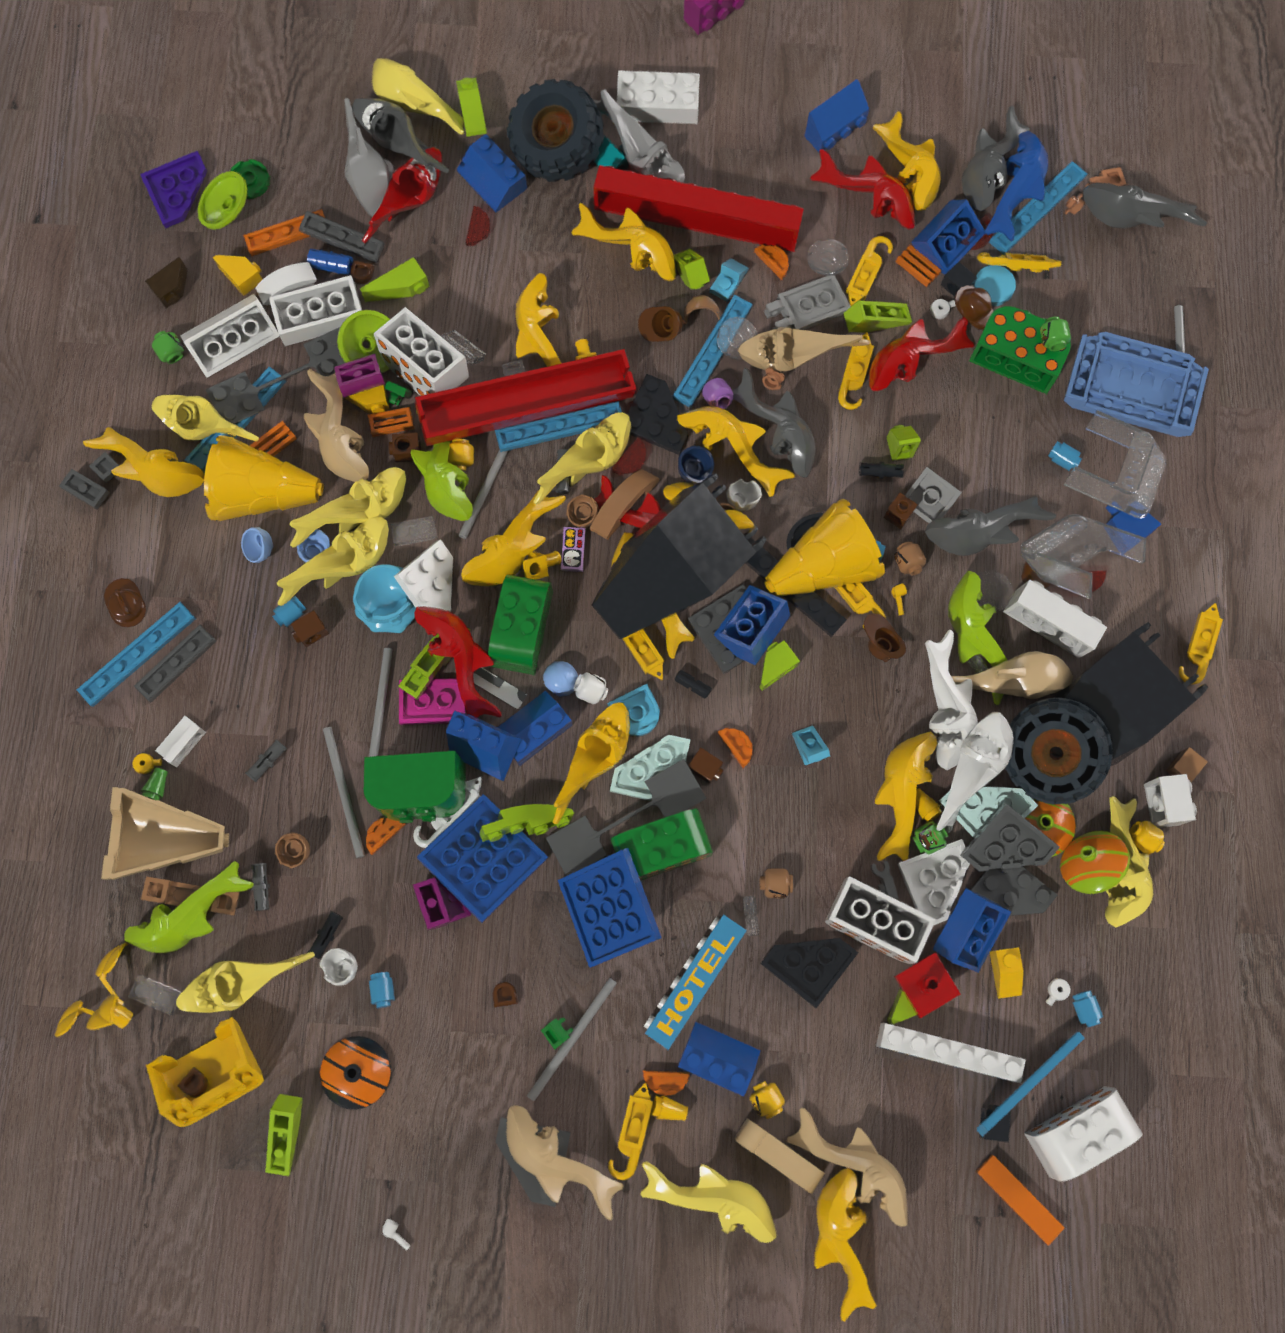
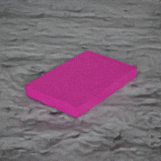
M457 678L433 679L418 700L399 688L400 725L447 724L450 722L454 710L466 713L460 696Z

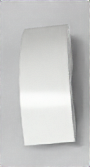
M309 262L297 263L280 268L269 274L256 286V290L262 304L271 305L269 297L313 286L317 279Z

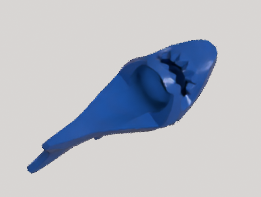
M1030 131L1019 134L1018 153L1006 160L1007 174L1014 176L998 204L992 220L984 231L986 235L1000 232L1012 242L1015 236V229L1011 219L1013 209L1027 198L1043 201L1045 198L1044 180L1048 171V154L1042 142ZM1014 163L1017 164L1018 166H1020L1021 168H1020V169H1019V167H1015V168H1014Z

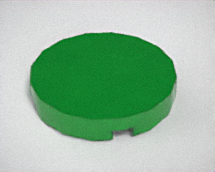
M248 159L245 162L243 160L239 161L230 170L237 172L245 179L247 199L260 197L267 191L270 185V176L266 167L254 159Z

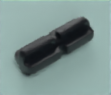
M680 670L675 677V681L687 689L689 687L692 688V692L706 699L712 688L700 680H694L695 677Z

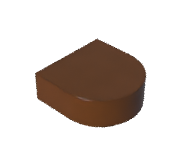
M353 260L350 270L353 281L357 284L368 283L372 278L375 267L370 263Z
M501 982L493 989L494 1008L518 1004L517 992L511 983Z
M193 1067L178 1084V1087L188 1096L196 1098L206 1091L208 1080L198 1069Z

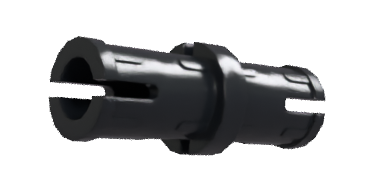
M883 461L879 463L860 462L859 476H878V479H883L884 477L903 478L904 470L902 469H904V464H885Z
M330 911L323 927L318 929V936L308 953L314 952V957L322 958L329 942L334 940L335 936L333 935L343 920V916Z

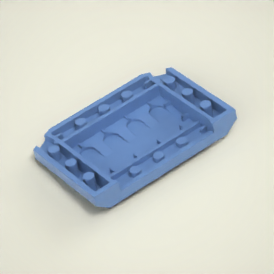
M1101 332L1097 336L1087 337L1086 334L1082 335L1064 401L1070 407L1168 435L1176 437L1191 436L1194 431L1209 369L1206 366L1202 368L1195 363V358L1190 354L1108 332Z

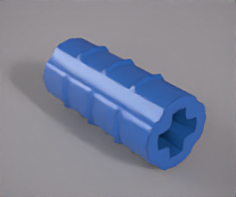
M312 248L307 255V262H309L311 268L350 275L353 263L352 256Z

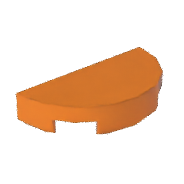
M760 245L754 249V253L783 280L787 275L789 267L788 256L784 250L778 246Z
M724 728L718 731V735L744 769L752 757L753 747L750 738L743 731L734 728Z
M380 818L373 822L367 831L366 847L371 855L375 854L406 824L399 822V820Z
M643 1070L646 1084L652 1091L659 1095L669 1096L675 1095L684 1088L688 1082L690 1072Z

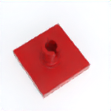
M936 952L894 976L919 1018L926 1016L961 994Z

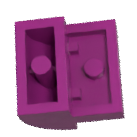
M375 354L334 367L338 386L344 398L385 384Z
M434 877L413 884L427 930L437 929L471 916L470 911L437 878Z

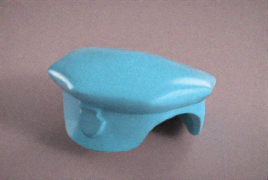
M389 564L373 566L360 576L355 585L353 594L355 614L372 632L402 633L415 619V606L394 578L403 567Z

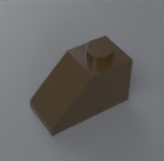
M178 257L145 280L146 284L165 308L176 304L183 297L188 269L182 259Z

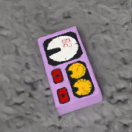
M564 527L561 571L583 572L585 528Z

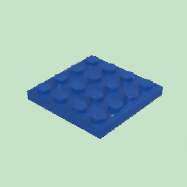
M484 794L417 856V859L481 923L548 859V856L522 831L517 834H511V832L504 834L501 839L494 842L489 840L482 841L479 834L481 827L498 821L500 809Z
M628 848L620 850L558 880L589 968L662 938Z

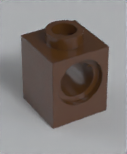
M418 432L392 434V442H389L390 455L394 456L396 462L413 461L411 450L421 451V440ZM403 445H409L407 450H400Z
M899 493L883 518L899 529H902L918 504L902 493Z
M314 610L291 623L294 629L291 632L297 643L302 642L305 647L310 646L329 634Z
M701 747L688 765L693 774L711 784L713 779L718 781L724 771L721 768L723 762Z

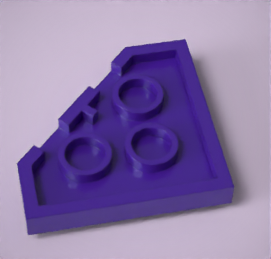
M198 151L140 174L165 229L185 221L205 178L207 170Z

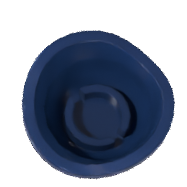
M691 446L679 455L678 471L680 476L686 481L699 484L712 475L714 460L706 448Z

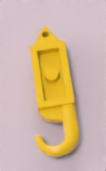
M876 236L872 238L862 255L846 290L851 306L858 300L866 299L882 265L881 257L874 252L877 244H886L888 246V253H892L893 245L887 237Z
M980 253L977 256L978 261L981 263L1007 266L1013 271H1021L1023 268L1030 269L1032 272H1042V270H1049V268L1061 267L1062 262L1050 259L1045 255L1005 253V255H1000L999 257H990L989 253Z
M868 332L862 335L863 339L866 338L865 340L870 341ZM871 342L869 345L852 346L838 393V401L845 409H857L863 402L862 399H859L857 403L850 404L847 402L846 396L848 390H859L863 386L874 348Z
M861 582L834 587L857 614H865L872 611L886 618L882 609L873 600L872 595Z
M1216 603L1205 612L1199 613L1187 654L1189 660L1198 666L1196 674L1199 677L1191 685L1198 684L1204 679L1209 661L1212 659L1223 621L1219 616ZM1180 666L1178 673L1182 681L1185 682L1189 677L1185 675L1184 667Z
M644 629L622 638L645 675L650 674L663 680L664 660Z
M646 1083L634 1095H630L618 1142L619 1150L629 1157L627 1168L624 1172H617L613 1167V1160L608 1162L609 1173L617 1180L629 1179L637 1169L653 1105Z

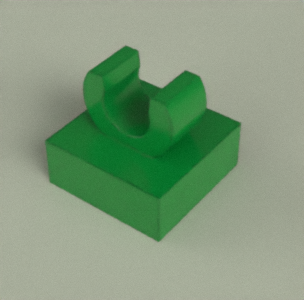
M387 381L385 389L391 391L387 401L399 406L402 397L410 399L413 391L391 381Z
M555 1018L541 1030L554 1050L570 1038L569 1035L573 1032L572 1028L565 1031L561 1026L566 1020L565 1018L559 1020Z

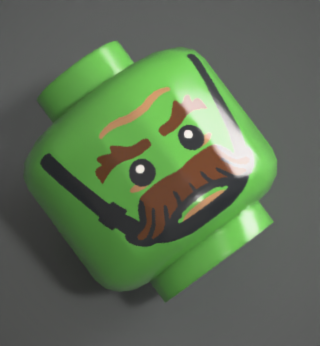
M1057 316L1048 318L1046 323L1040 328L1042 344L1045 348H1049L1050 351L1062 350L1071 341L1069 323Z
M161 331L154 336L152 349L160 361L174 364L183 358L184 346L175 333Z
M929 821L915 829V836L912 838L921 853L925 852L930 855L945 848L947 845L945 840L948 837L947 832L944 828L941 831H937V824L934 821Z

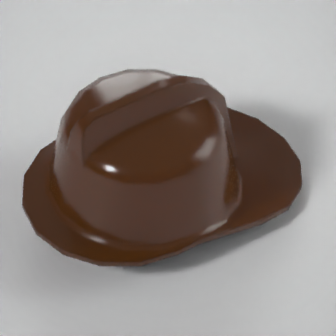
M967 285L961 287L955 296L957 310L973 327L983 330L990 315L993 313L990 294L983 288Z
M651 307L641 313L638 327L643 338L648 341H670L681 332L686 321L682 320L680 313L671 307Z
M124 578L114 580L105 589L104 599L114 622L128 628L139 624L145 617L146 607L137 585L133 581Z
M873 613L865 618L864 630L869 637L868 648L875 658L887 662L891 658H901L906 653L904 641L885 617Z

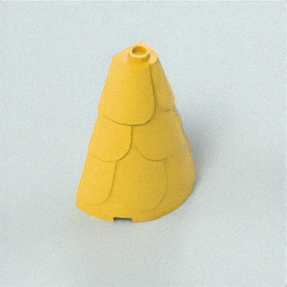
M219 435L216 438L218 443L211 446L204 477V496L209 500V504H205V509L210 520L223 521L251 514L257 515L277 509H291L316 503L319 500V496L323 494L324 484L321 483L318 477L287 461L283 462L262 450H257L231 436Z
M840 499L833 503L819 520L806 531L793 548H789L765 577V586L770 594L774 593L775 596L779 597L811 593L817 589L874 581L884 575L885 567L883 562L879 563L878 558L882 555L876 540L856 508L851 510L848 507L850 502Z

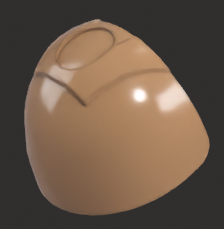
M696 296L685 307V324H687L691 312L700 308L712 310L716 313L718 320H721L718 305L708 296Z

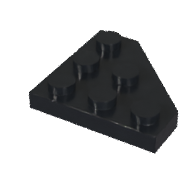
M646 374L627 414L631 422L630 435L680 455L688 438V432L677 421V415L680 413L666 381Z
M841 938L774 945L760 964L816 1009L859 952Z

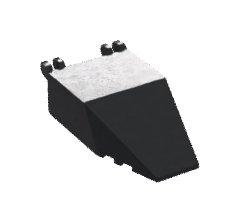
M716 473L699 484L682 490L622 546L618 559L613 563L610 574L604 580L592 603V607L619 639L676 615L713 595L767 541L762 536L751 545L748 539L757 533L758 527L753 526L743 535L715 498L726 489L724 484L719 485L712 493L708 490L707 487L718 479Z
M1149 622L1120 641L1055 696V698H1065L1080 702L1093 710L1101 718L1109 731L1112 741L1113 755L1111 766L1118 764L1149 742L1208 689V686L1204 684L1199 686L1194 693H1191L1186 687L1194 683L1199 676L1195 673L1182 684L1148 647L1161 636L1158 632L1149 637V640L1146 642L1139 637L1150 629L1151 624ZM1052 730L1038 738L1035 745V756L1038 763L1044 769L1050 772L1061 773L1071 769L1076 764L1079 758V746L1071 734L1062 730Z

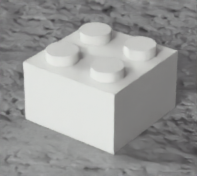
M1187 774L1158 777L1144 784L1151 823L1158 828L1179 826L1196 820L1197 809L1196 805L1192 802V784L1188 780Z

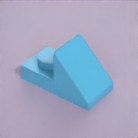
M732 258L725 261L721 265L720 274L710 288V293L728 302L749 268Z
M814 726L792 733L805 765L818 762L830 756L828 747Z

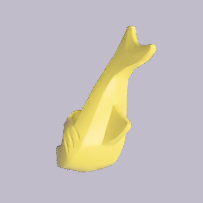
M377 59L374 62L372 85L380 99L395 103L407 112L439 117L446 121L456 132L464 134L463 127L465 125L463 117L456 113L432 89L421 81L410 67L389 59Z
M161 395L154 399L151 406L155 414L170 429L186 440H201L215 433L234 437L237 435L253 441L259 440L258 436L221 417L215 407L201 396Z
M623 412L612 414L602 420L595 428H588L581 433L576 443L547 473L537 480V483L540 484V490L533 502L539 504L566 477L571 476L570 485L573 486L586 474L597 473L615 465L623 454L629 440L631 428L629 416Z
M393 467L382 471L372 481L360 479L352 485L348 494L328 502L307 515L292 520L290 526L296 529V534L290 546L296 547L300 545L316 529L325 524L339 523L340 534L343 531L349 532L370 518H387L394 512L402 499L406 483L405 471Z
M381 517L370 518L361 523L351 533L341 532L333 540L332 546L314 556L293 573L278 580L277 585L283 588L278 605L283 606L304 585L312 580L324 578V587L327 589L342 577L359 575L373 567L381 558L387 545L389 532L387 520Z
M1115 796L1109 798L1111 811L1110 833L1122 839L1130 854V864L1126 875L1117 885L1106 891L1109 896L1108 906L1105 908L1106 920L1112 926L1119 927L1146 911L1153 898V883L1148 870L1149 855L1139 853L1129 833L1130 821L1136 811L1137 800L1133 798L1126 804H1122Z
M314 952L273 963L221 961L215 963L189 983L179 994L176 1005L180 1010L199 1013L238 1009L270 980L315 956Z
M649 1162L642 1163L649 1179L648 1185L641 1191L642 1197L665 1201L689 1209L716 1212L723 1228L722 1231L727 1234L735 1231L738 1223L743 1224L745 1232L751 1234L760 1242L768 1243L777 1237L773 1218L765 1199L750 1184L736 1180H727L714 1169L701 1164L700 1180L697 1186L679 1187L670 1182L654 1165Z

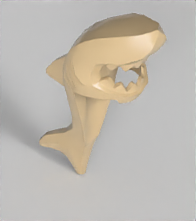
M779 327L755 335L743 342L738 352L743 360L756 368L766 370L768 367H771L779 373H785L832 349L869 345L870 341L863 339L862 335H833Z
M308 369L307 374L310 380L324 393L327 399V409L324 414L304 413V420L319 441L324 464L335 475L353 482L360 479L367 480L369 475L368 466L362 459L361 454L357 453L364 445V440L355 431L341 425L343 400L335 373L331 376H322ZM351 442L355 446L349 447V443Z
M1039 651L1020 654L974 675L951 676L955 684L971 679L972 689L1021 696L1026 699H1037L1061 691L1069 686L1073 679L1070 668L1062 659Z
M522 1106L509 1107L506 1133L509 1150L514 1160L526 1171L537 1177L545 1193L553 1202L557 1203L559 1201L563 1186L568 1181L586 1185L593 1193L601 1213L606 1219L612 1220L611 1199L614 1194L623 1189V1184L602 1175L599 1171L580 1162L557 1155V1133L559 1131L556 1127L546 1126L537 1136L535 1133L538 1132V1124L532 1120L528 1111Z
M800 1108L801 1127L798 1132L787 1138V1142L834 1164L863 1172L861 1194L856 1199L861 1204L870 1203L874 1196L881 1191L884 1195L881 1197L880 1208L887 1212L890 1219L896 1225L907 1226V1195L902 1176L895 1166L878 1154L866 1133L857 1127L852 1142L846 1148L829 1144L820 1136L810 1113L805 1108Z

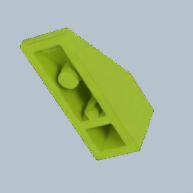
M463 78L456 81L467 137L486 134L487 130L476 78Z
M413 257L360 288L365 302L406 298L423 293L429 287L427 276Z
M858 300L843 313L848 332L866 333L912 323L908 306L905 303Z
M279 1094L270 1109L266 1173L290 1175L301 1120L303 1099L301 1097Z

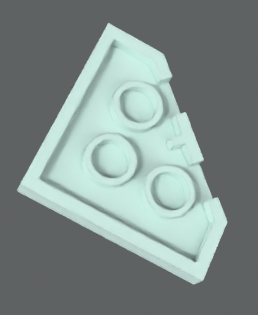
M667 735L653 746L634 756V758L621 764L614 770L610 792L651 801L652 794L644 781L683 759L686 761L690 739Z
M984 786L964 803L956 820L975 838L1004 802L1023 818L1030 814L1038 805L1031 797L1025 794L1026 792L1022 788ZM949 792L939 800L944 807L946 806Z

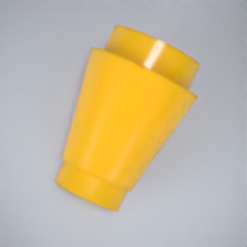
M918 788L916 791V809L922 820L925 819L927 822L933 821L942 813L939 808L940 805Z
M664 1095L654 1098L651 1115L663 1120H686L688 1106H684Z

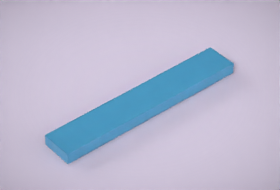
M1072 161L1045 186V198L1043 201L1032 199L1012 218L1015 229V236L1012 242L1003 233L997 232L990 239L989 243L1005 255L1086 178L1087 173Z
M736 295L733 296L720 317L721 320L717 322L675 391L673 399L692 408L750 312L752 303Z
M269 366L254 382L253 386L259 387L281 375ZM286 379L259 391L258 398L263 407L287 382ZM257 414L235 425L244 429ZM222 433L210 435L203 439L184 461L198 466L204 473L211 446L218 443L216 438L219 435L228 437L230 435Z
M618 401L495 430V435L500 452L581 434L588 428H595L602 420L612 414L622 411Z
M179 602L76 690L90 706L94 707L196 620V618L183 603Z
M1076 1032L977 1127L976 1131L983 1137L1085 1037L1080 1032Z

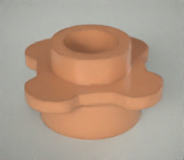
M1082 193L1077 197L1073 195L1067 201L1065 214L1070 212L1075 215L1083 207L1085 201L1082 199Z
M768 367L765 370L766 375L762 378L763 384L770 390H779L782 387L781 382L784 381L785 376L783 373Z

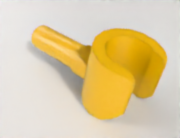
M902 583L893 587L891 591L897 602L899 616L904 615L901 596L907 594L906 587Z

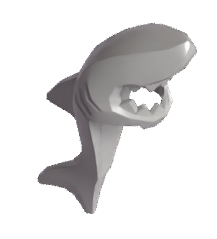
M603 89L601 91V101L594 100L600 113L609 117L616 125L622 142L618 147L626 155L631 170L643 175L650 174L658 178L673 179L684 183V170L679 162L671 157L667 145L663 141L656 142Z
M345 98L348 129L345 178L362 207L373 217L379 209L389 186V169L382 156L362 137L360 128L356 125L350 101L348 98Z

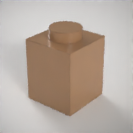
M1189 747L1179 753L1166 769V772L1170 776L1187 774L1188 780L1192 782L1208 761Z

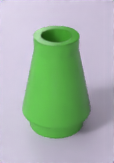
M155 768L141 789L142 796L155 801L163 799L168 772Z

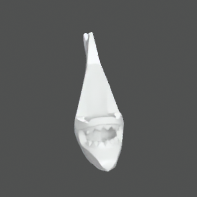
M948 630L944 638L938 643L927 640L925 643L930 661L933 690L938 706V711L929 722V729H932L936 734L938 732L940 734L936 747V760L940 767L945 770H949L958 764L962 743L978 724L976 713L971 705L972 680L967 679L960 684H955L948 672V659L954 637L952 630Z
M991 712L984 717L964 739L948 800L936 827L937 831H941L945 827V831L950 833L964 803L1008 765L1012 754L1014 737L1007 719L1000 712Z

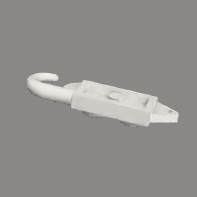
M481 777L466 781L465 801L455 814L449 817L436 818V821L431 822L436 832L428 840H422L419 837L420 825L415 828L413 837L418 846L426 848L481 797L479 795L482 783Z

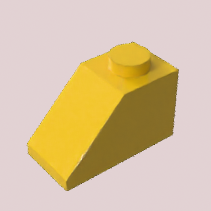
M215 255L213 257L218 268L243 296L253 290L263 280L260 276L262 271L254 261L251 263L246 257Z
M385 384L345 397L346 400L367 413L374 414L390 410Z
M1019 947L990 951L998 998L1021 996L1023 966Z

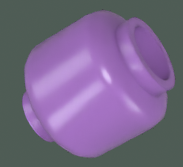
M722 378L711 379L702 390V395L710 407L725 409L733 400V391Z

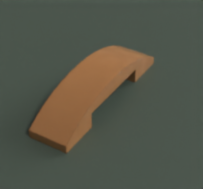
M643 469L633 473L606 500L592 522L590 530L608 540L621 525L620 519L641 495H647L660 479Z
M146 876L141 900L179 906L202 886ZM227 892L217 896L208 911L235 916L240 893Z

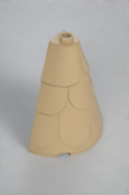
M113 787L110 811L113 816L108 855H104L101 879L115 880L147 870L153 871L179 862L184 864L223 852L224 847L229 846V833H225V826L188 810L184 812L159 800H152L125 788Z

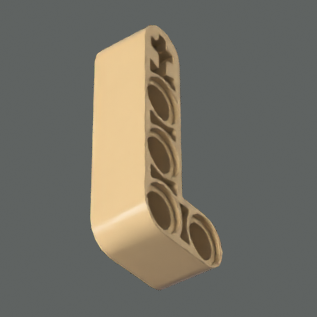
M748 1118L734 1138L743 1147L755 1153L811 1194H813L825 1174Z

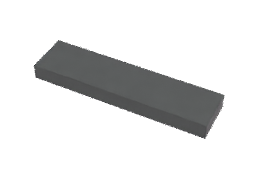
M306 211L299 227L301 233L376 263L385 245L383 241L373 237L367 243H363L362 239L365 234L309 211Z
M198 625L134 687L149 702L154 701L217 640L202 625Z

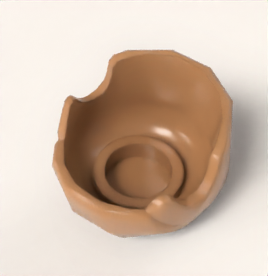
M581 494L571 499L567 505L566 515L573 525L586 528L591 526L599 512V507L592 497Z
M290 832L281 836L276 843L275 855L281 865L290 867V869L296 868L304 864L308 859L310 844L301 834Z

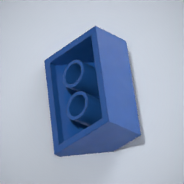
M857 79L809 112L804 137L818 152L820 149L830 150L841 138H847L855 128H861L867 122L869 106L860 82Z
M487 134L470 145L457 168V172L496 213L527 190L526 175Z
M967 199L950 200L911 243L917 251L941 269V273L945 275L985 234V230Z
M749 585L714 633V636L736 657L756 666L789 619L788 603L782 598Z
M544 691L497 728L521 739L513 758L521 766L573 726L561 706Z
M455 710L446 730L449 751H456L465 763L504 781L521 741L520 738L470 714Z
M966 888L960 896L953 913L949 916L942 933L938 936L933 950L950 962L979 973L1011 911Z
M695 1022L677 1066L741 1096H745L760 1050Z

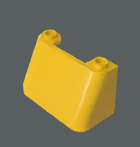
M233 1017L223 1020L215 1028L217 1038L176 1060L171 1056L162 1055L146 1065L159 1113L176 1126L186 1127L192 1125L263 1083L264 1077L238 1022ZM193 1067L198 1069L208 1080L206 1091L196 1098L188 1096L178 1087V1084Z

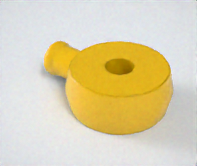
M141 753L133 759L132 765L137 773L148 774L154 769V766H162V759H153L150 754Z

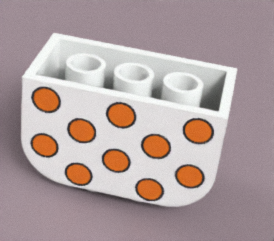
M406 307L374 332L377 347L383 361L395 375L420 396L457 388L469 378L465 356Z
M849 876L844 879L825 923L896 960L907 964H914L918 961L936 919Z
M1105 1086L1024 1133L1048 1176L1057 1181H1067L1087 1172L1129 1147L1142 1136L1141 1130L1116 1088Z

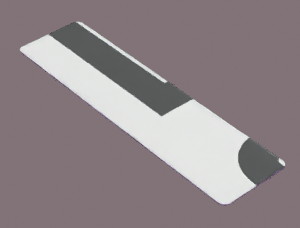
M484 668L474 671L473 678L476 685L514 708H520L527 694Z

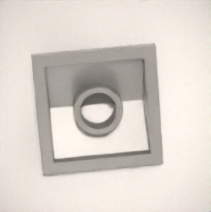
M926 467L905 496L918 504L914 512L930 523L935 519L943 518L962 492Z

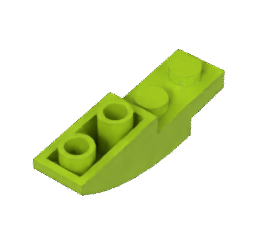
M437 634L430 641H433L434 638H439L440 635ZM430 641L410 665V671L399 684L400 689L417 700L443 665L446 666L451 657L434 654L430 656L427 650Z
M530 804L500 810L498 821L482 826L479 834L483 842L487 840L490 842L497 841L504 834L510 832L511 834H517L523 831L524 828H526L528 835L534 833L541 835L546 833L551 827L557 826V828L568 825L574 812L572 809L567 808L559 823L554 824L553 820L557 810L554 805Z

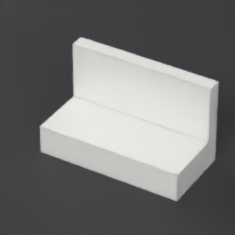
M184 716L155 751L163 756V759L168 763L178 767L206 732L188 717Z

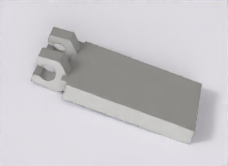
M831 274L778 294L777 300L766 304L764 313L767 319L781 312L784 319L775 322L773 330L779 327L805 330L844 315L843 313L851 305L835 275Z

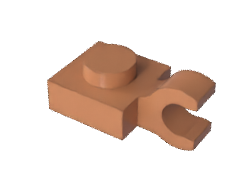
M1121 167L1102 170L1099 177L1089 179L1090 184L1110 183L1116 186L1126 184Z

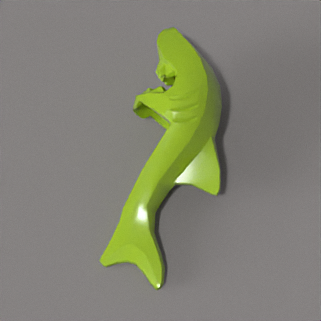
M450 441L434 444L432 451L424 452L412 449L411 456L424 476L425 491L431 506L447 517L459 521L469 520L472 516L473 508L465 491H462L469 484V478L460 468L448 463ZM455 480L460 483L459 486L455 485Z
M967 571L954 589L948 606L949 620L953 629L958 634L959 659L963 664L973 656L981 654L994 667L1007 661L1001 648L985 627L993 613H996L995 606L989 603L979 606L977 601H980L983 596L981 592V579L975 572ZM992 692L993 701L996 705L1000 704L1004 694Z
M234 861L219 875L191 894L173 911L164 904L155 906L151 914L150 924L143 922L140 925L128 927L124 933V939L126 942L148 952H175L185 946L192 938L204 936L214 930L206 920V913L217 896L227 892L246 891L252 888L254 884L239 877V864Z

